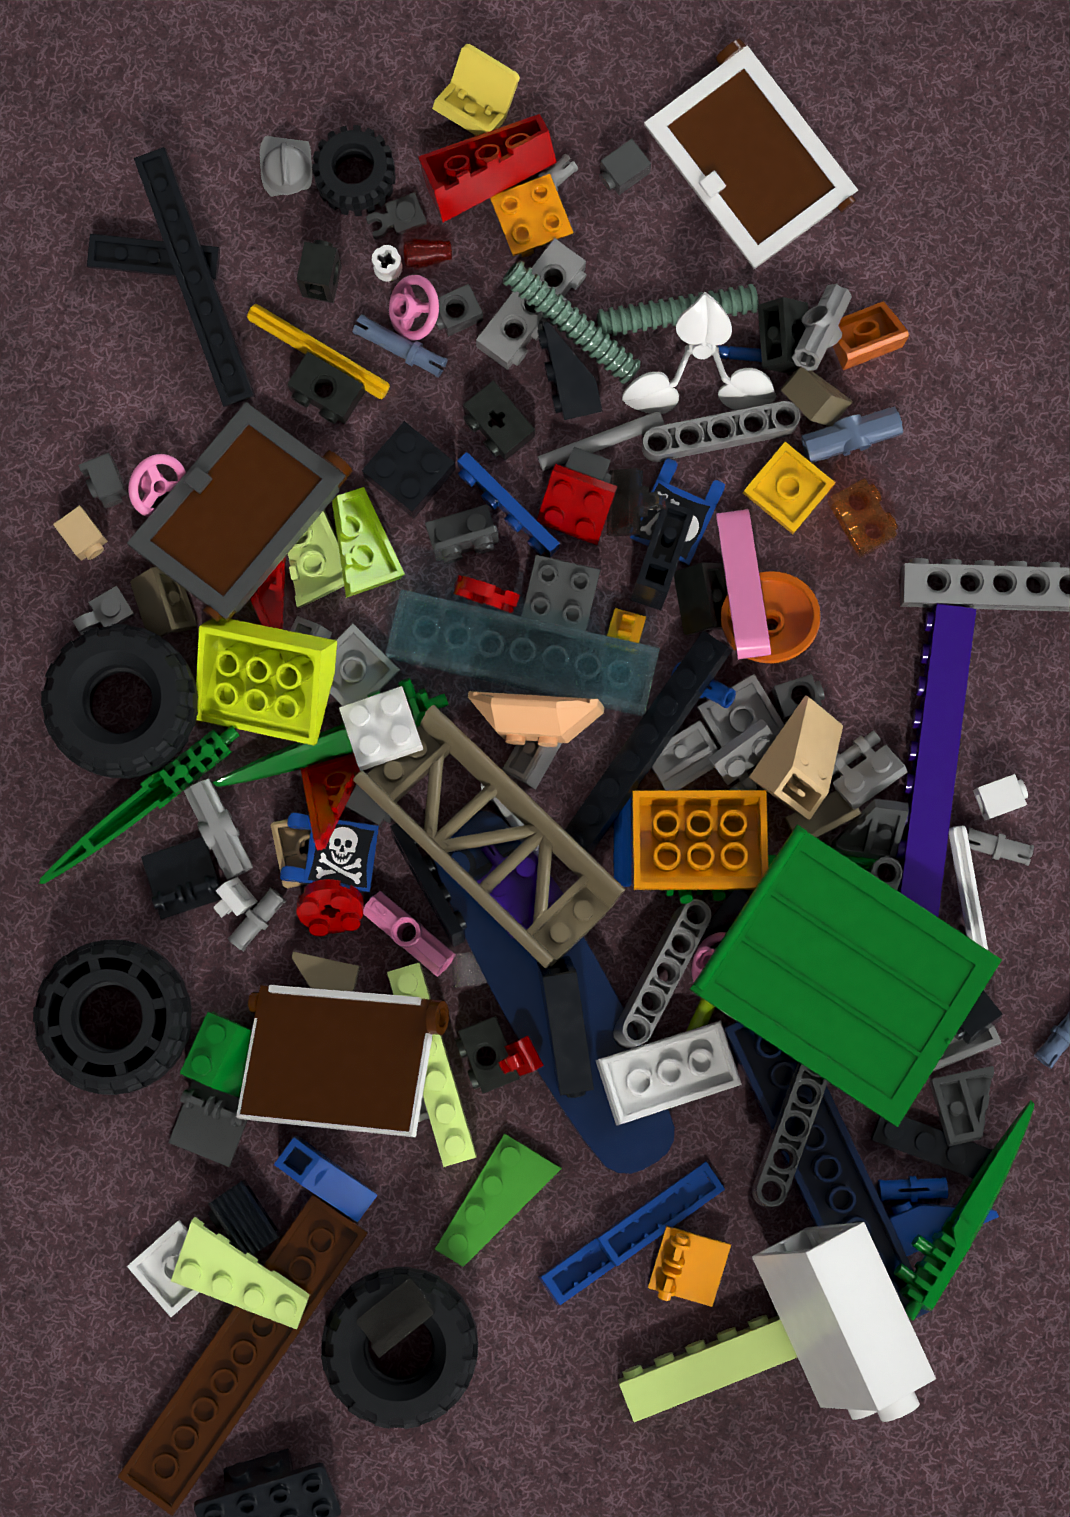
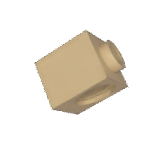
M80 505L53 524L81 561L85 558L91 560L104 551L103 545L108 542Z

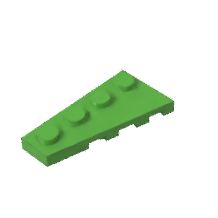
M504 1133L435 1250L464 1267L562 1168Z

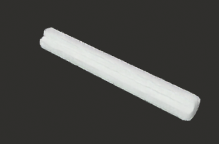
M954 826L949 828V839L967 937L988 950L967 829L965 826Z

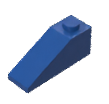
M910 1200L891 1207L893 1213L889 1214L888 1218L906 1256L918 1252L911 1245L913 1239L918 1234L932 1243L934 1241L931 1239L933 1234L942 1231L941 1227L946 1219L950 1217L956 1206L922 1203L911 1205ZM991 1209L984 1223L998 1218L997 1211Z

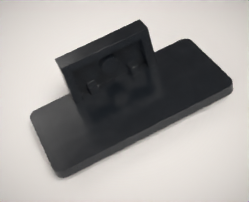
M288 1448L223 1468L225 1491L194 1502V1511L197 1517H338L341 1514V1506L325 1465L318 1462L293 1470L292 1458Z

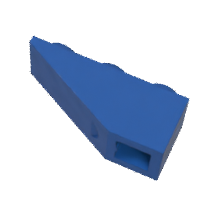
M298 1135L293 1137L274 1163L276 1167L300 1185L356 1222L361 1219L378 1195Z

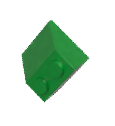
M207 1012L180 1074L208 1087L240 1098L252 1029L215 1012Z

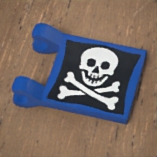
M667 458L630 538L649 546L664 501L694 510L691 525L679 561L690 565L724 491L725 484L714 480L705 500L670 485L677 469V462Z
M291 813L289 815L288 827L310 830L305 869L284 866L280 873L282 881L310 884L318 880L334 879L340 881V886L348 889L352 885L359 891L370 892L379 826L339 820L326 848L317 851L309 815Z

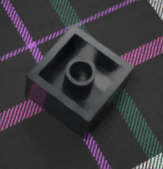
M403 421L363 468L362 473L367 481L414 519L456 468L455 462Z

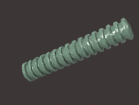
M523 261L516 262L508 270L503 278V284L505 286L510 285L512 292H519L518 297L521 299L526 298V303L529 306L533 304L536 312L541 311L543 318H550V324H557V329L560 332L565 331L567 338L572 337L575 345L580 344V349L584 352L588 350V356L591 358L596 357V362L599 365L603 363L606 371L611 370L613 377H620L619 382L624 384L634 377L640 368L641 361L638 359L633 360V354L630 352L626 354L625 348L623 346L618 347V342L615 339L610 340L608 333L603 334L601 327H594V321H587V315L584 313L580 315L579 309L577 307L572 308V303L569 300L564 301L562 294H555L556 289L553 287L548 288V282L545 280L541 282L540 276L538 274L533 275L530 267L525 268Z
M748 284L747 288L740 285L736 290L733 287H728V291L718 289V293H714L712 290L708 291V294L721 305L727 314L737 316V312H741L742 315H745L749 310L752 313H757L758 296L753 284ZM698 292V296L688 294V298L680 295L676 300L673 297H669L668 301L658 299V303L650 300L646 305L643 302H639L638 306L628 304V308H623L621 305L618 306L617 310L609 307L608 311L605 312L603 309H598V326L602 328L603 334H612L613 337L617 336L618 332L626 335L627 331L632 330V333H637V329H642L644 332L647 331L648 327L656 330L657 326L660 325L662 328H667V324H672L674 327L679 316L694 304L703 292Z

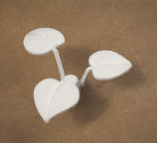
M704 292L694 304L679 316L676 322L678 336L689 345L685 346V353L673 380L669 382L668 377L662 372H649L632 381L624 390L622 401L638 411L645 413L660 411L661 414L671 411L679 401V393L673 387L678 385L691 354L698 359H707L711 355L714 357L721 379L726 383L718 390V397L723 404L731 409L741 410L771 404L776 398V393L770 378L758 369L743 368L735 371L731 378L727 376L717 345L724 344L730 338L732 333L731 321L721 305L708 293Z

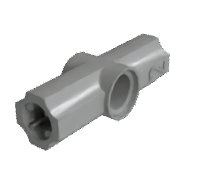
M838 284L827 285L818 305L809 309L802 317V323L806 329L792 356L796 366H800L807 371L816 370L827 348L835 345L841 339L843 333L838 325L852 298L847 288L840 287Z
M208 778L184 790L199 821L197 823L199 831L208 848L213 850L227 880L254 868L238 837L240 832L238 828H235L231 820L232 816L228 809L224 808L211 780Z

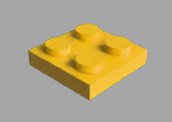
M784 442L746 487L743 494L790 533L794 534L836 482L787 442Z

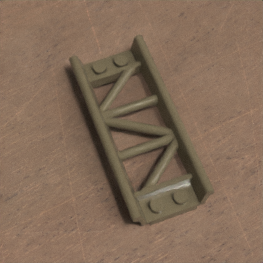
M432 705L425 712L420 726L417 728L423 750L377 765L368 774L361 771L354 777L353 781L544 968L552 967L606 915L626 889L435 705ZM451 754L485 787L437 832L444 758ZM429 773L423 829L397 802ZM495 797L524 824L523 826L451 838L484 805ZM526 839L480 884L448 854V852ZM539 846L533 924L526 930L490 893ZM553 852L580 879L548 909Z

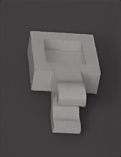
M115 586L88 602L93 611L79 616L73 620V623L79 633L83 635V632L93 629L100 624L103 627L121 624L134 616V613L119 588Z

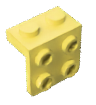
M465 44L461 49L450 84L435 99L432 109L476 136L498 129L507 117L520 77L517 72L471 44Z

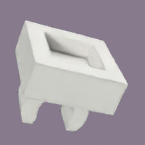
M235 877L222 884L216 890L222 900L213 908L221 918L232 911L238 916L248 911L249 908L251 909L258 901L240 879Z

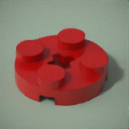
M457 575L454 584L453 594L508 613H513L514 607H517L520 595L509 590L504 591L495 585L466 576Z
M318 880L304 887V893L297 898L296 912L299 920L309 927V932L314 936L322 937L328 933L354 931L361 925L364 899L360 891L352 885L348 889L340 886L339 880ZM331 905L332 908H326L325 906Z

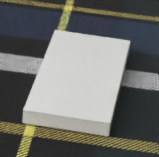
M721 1021L595 1060L616 1125L742 1085Z

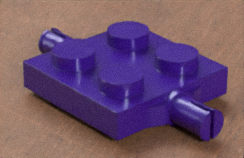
M494 844L481 849L493 866L485 876L477 881L479 884L507 858H503ZM533 851L490 893L525 929H528L533 924L538 857ZM551 875L548 909L564 894ZM507 931L509 936L513 939L514 937Z

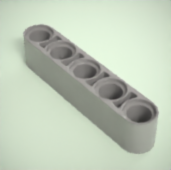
M781 401L653 427L643 437L642 452L648 460L661 462L667 458L675 459L785 437L796 430L800 420V410L790 401ZM787 413L791 416L793 423L788 426L781 425L777 421L776 415ZM748 419L757 420L760 423L761 429L757 432L748 431L744 426V422ZM717 425H722L728 429L729 436L717 438L713 434L712 429ZM684 432L694 433L697 437V442L692 445L684 444L680 439V435ZM653 438H659L665 443L666 447L661 451H653L649 448L648 442Z
M695 899L678 907L670 919L613 1031L614 1039L621 1047L626 1049L634 1048L647 1042L651 1037L710 922L711 910L704 901ZM688 909L696 913L697 924H693L688 920ZM673 937L681 941L683 945L682 953L674 950L672 946ZM658 966L666 969L668 973L666 982L658 977ZM644 994L648 995L653 1001V1009L651 1011L647 1010L642 1004ZM629 1023L633 1024L638 1030V1038L636 1040L631 1039L627 1034Z

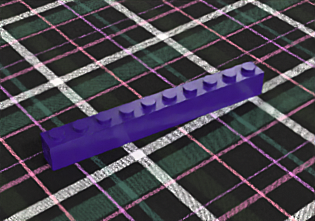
M938 603L932 608V612L927 611L924 622V631H929L928 644L922 645L920 663L925 664L924 677H918L916 696H921L920 709H914L912 728L917 729L916 741H910L908 760L913 761L912 774L907 773L904 782V793L909 794V812L905 823L904 838L900 841L896 855L897 859H901L900 865L902 868V878L897 891L936 917L939 915L976 609Z

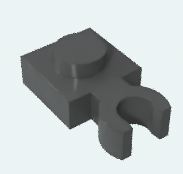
M415 192L386 203L387 213L374 212L366 217L368 224L375 221L382 224L381 229L372 232L374 239L383 238L388 233V230L394 228L396 235L399 236L427 225Z

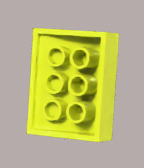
M222 618L218 623L211 619L199 626L196 675L198 715L196 720L226 727L233 726L235 729L315 746L318 742L335 674L337 641L230 619L227 622Z

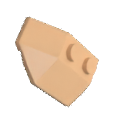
M469 691L468 698L503 739H506V743L513 745H525V741H538V745L544 747H557L558 743H569L604 713L603 704L599 699L477 691Z

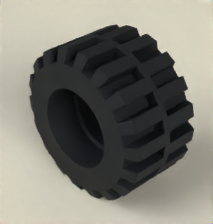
M353 125V130L349 131L347 126L340 127L341 133L335 134L332 130L327 134L329 140L326 142L322 139L318 144L319 151H315L313 155L314 164H312V169L321 198L324 202L328 201L329 207L333 210H336L337 207L340 208L341 214L348 215L349 210L354 211L355 216H362L361 210L367 209L369 214L375 212L374 205L378 203L382 207L386 203L385 196H391L393 192L392 184H395L396 180L394 160L389 145H385V140L380 134L375 137L374 130L370 128L362 132L359 125ZM351 157L364 158L373 165V171L370 176L358 184L344 183L335 175L338 166L344 160Z

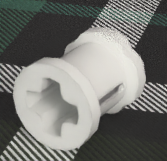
M383 245L372 254V264L374 265L375 275L380 280L386 282L396 280L402 272L401 257L397 249L391 245ZM388 258L392 259L393 264H389L387 269L382 268L381 262L386 263Z

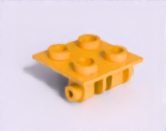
M550 174L510 188L490 198L513 256L521 254L522 257H528L534 253V248L550 243L554 238L558 240L574 233Z
M666 1225L648 1288L658 1291L657 1297L665 1301H670L671 1296H676L712 1307L731 1244Z

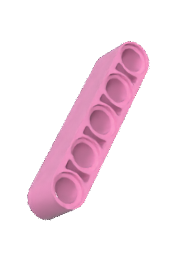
M749 509L717 513L716 517L737 658L739 660L771 655Z

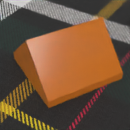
M883 301L842 317L838 326L843 334L841 339L833 345L842 369L846 370L902 348L909 337V333Z

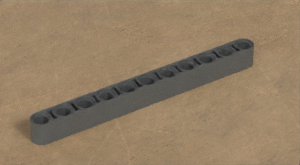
M891 857L880 858L867 871L879 879L877 868L879 866L888 868L892 877L890 882L885 883L897 890L902 878L901 865ZM799 1062L795 1068L752 1188L754 1200L764 1207L779 1206L786 1199L828 1081ZM801 1085L809 1087L812 1091V1100L808 1104L800 1102L797 1098V1089ZM789 1117L796 1118L801 1124V1131L797 1136H791L785 1129V1122ZM778 1149L786 1151L789 1155V1164L784 1169L777 1167L773 1160L774 1153ZM767 1181L774 1183L778 1190L777 1197L773 1201H767L762 1196V1186Z

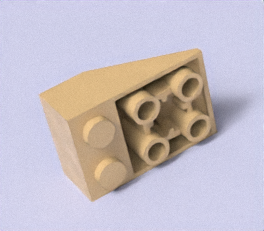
M805 695L749 778L781 803L810 820L829 793L843 725L810 697Z

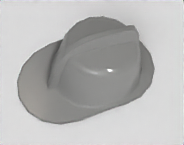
M271 136L264 137L260 146L261 179L264 189L271 197L290 195L310 188L313 174L309 141Z

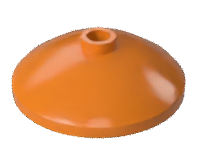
M775 571L760 572L759 576L767 625L772 623L777 628L768 630L771 655L747 659L760 663L784 662L800 655L814 641L820 627L819 603L809 586L797 577ZM727 595L721 610V624L726 640L736 651Z

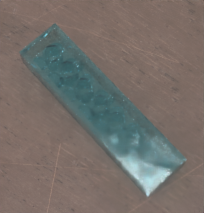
M401 589L386 655L392 660L549 696L599 699L606 709L643 717L660 648Z

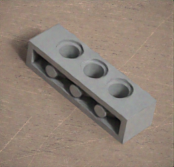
M556 238L553 239L531 268L532 274H538L541 282L549 276L559 277L562 283L553 288L556 289L555 294H562L564 296V301H567L565 295L571 288L577 290L587 276L584 272L586 261ZM517 291L515 293L512 292L476 339L477 348L506 370L512 364L518 366L528 353L525 347L532 338L536 341L538 340L537 330L543 329L541 321L547 320L542 317L541 311L535 313L527 311L525 308L527 299L518 297L519 292ZM511 326H518L523 330V333L517 338H510L506 335L505 331Z

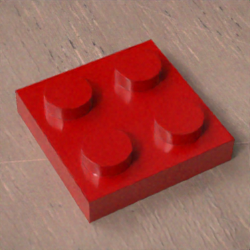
M555 464L537 521L543 526L597 545L617 486Z

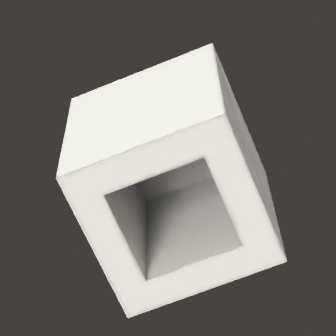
M1015 774L973 790L984 821L1027 805L1025 801L1028 798L1026 786L1021 779L1017 780Z

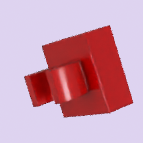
M529 1036L517 1039L504 1046L509 1056L498 1062L504 1074L517 1070L519 1076L534 1072L544 1066Z

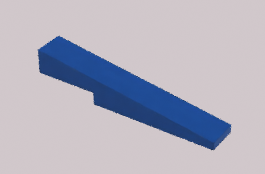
M705 1161L538 1276L556 1305L560 1306L613 1267L619 1266L665 1232L666 1225L670 1227L675 1226L724 1191L725 1188L707 1161Z

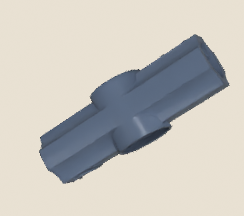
M895 406L862 417L860 414L852 415L838 420L833 426L802 435V446L807 460L811 463L842 453L844 456L851 455L850 451L859 448L860 451L871 447V444L902 435V421Z

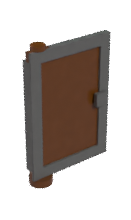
M246 402L130 538L127 544L206 605L203 611L211 619L218 623L223 618L228 622L235 612L238 614L339 493V488L353 470L340 456L330 450H327L320 457Z

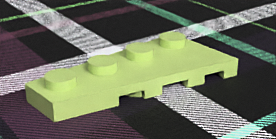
M194 1217L188 1229L171 1282L297 1329L310 1294L275 1270L269 1271L257 1262V1258L248 1252L244 1254L229 1244V1239L220 1233L216 1235L204 1227L202 1221Z

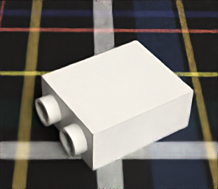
M864 1222L807 1227L752 1256L821 1408L848 1409L853 1420L865 1418L877 1412L882 1422H888L903 1417L919 1407L920 1403L914 1391L934 1381L936 1377Z

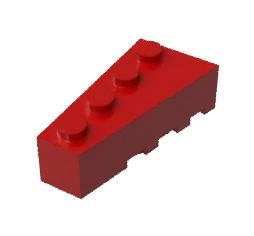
M540 114L418 156L426 187L442 222L459 215L557 163L549 130Z

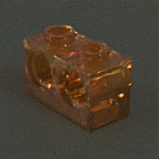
M865 478L834 494L827 502L859 559L893 541L897 536L895 530L898 529L891 513H885L879 502L882 501L878 489L874 484L869 485ZM852 496L862 498L865 508L862 510L853 509L849 504V498ZM868 524L878 526L881 531V537L873 539L867 536L865 526Z

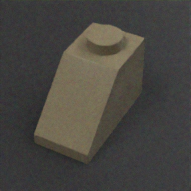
M293 952L292 959L310 988L355 992L361 966Z

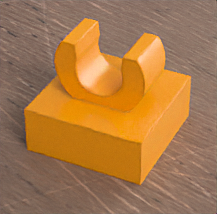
M615 608L606 641L637 649L646 616Z

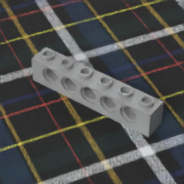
M912 558L909 559V563H904L900 569V607L933 608L938 603L974 609L1070 612V594H1065L1059 587L1060 579L1070 581V568L1060 567L1059 562H1042L1040 567L1027 566L1025 561H1009L1007 566H995L992 560H977L974 565H962V560L945 559L942 560V564H929V559ZM934 575L939 577L943 583L942 590L931 589L927 583L928 576ZM967 576L972 578L975 582V590H964L960 584L961 577ZM1000 577L1007 582V592H999L995 589L993 585L994 578ZM1028 578L1036 579L1040 583V593H1032L1028 590L1026 586Z

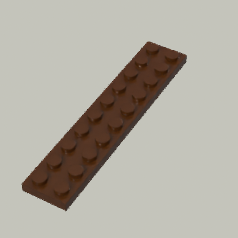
M313 1194L263 1266L269 1271L275 1270L310 1294L298 1328L294 1329L235 1306L124 1466L118 1478L173 1516L364 1240L368 1231Z

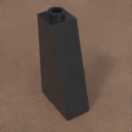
M570 956L562 957L552 967L548 966L547 968H544L537 961L556 1083L560 1096L566 1095L569 1098L584 1096L586 1091L594 1090L577 971Z

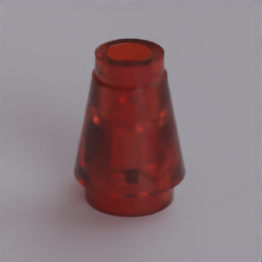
M411 238V241L403 243L406 268L414 267V270H418L452 259V249L449 240Z

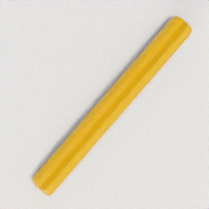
M254 304L248 311L247 318L250 322L305 355L309 352L362 383L365 391L378 399H383L390 388L388 382L262 306Z

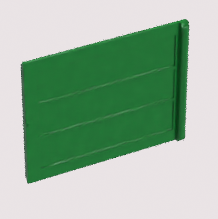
M797 824L689 990L898 1127L1002 959L820 841Z

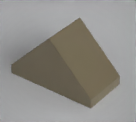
M800 366L781 387V391L810 421L827 426H833L852 403L850 398L813 371H807Z

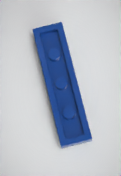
M468 452L457 460L458 467L461 469L458 475L470 487L476 484L484 492L481 495L482 499L494 510L499 507L507 515L504 520L514 531L518 533L522 529L530 537L527 542L539 555L545 552L551 557L559 549L560 543Z

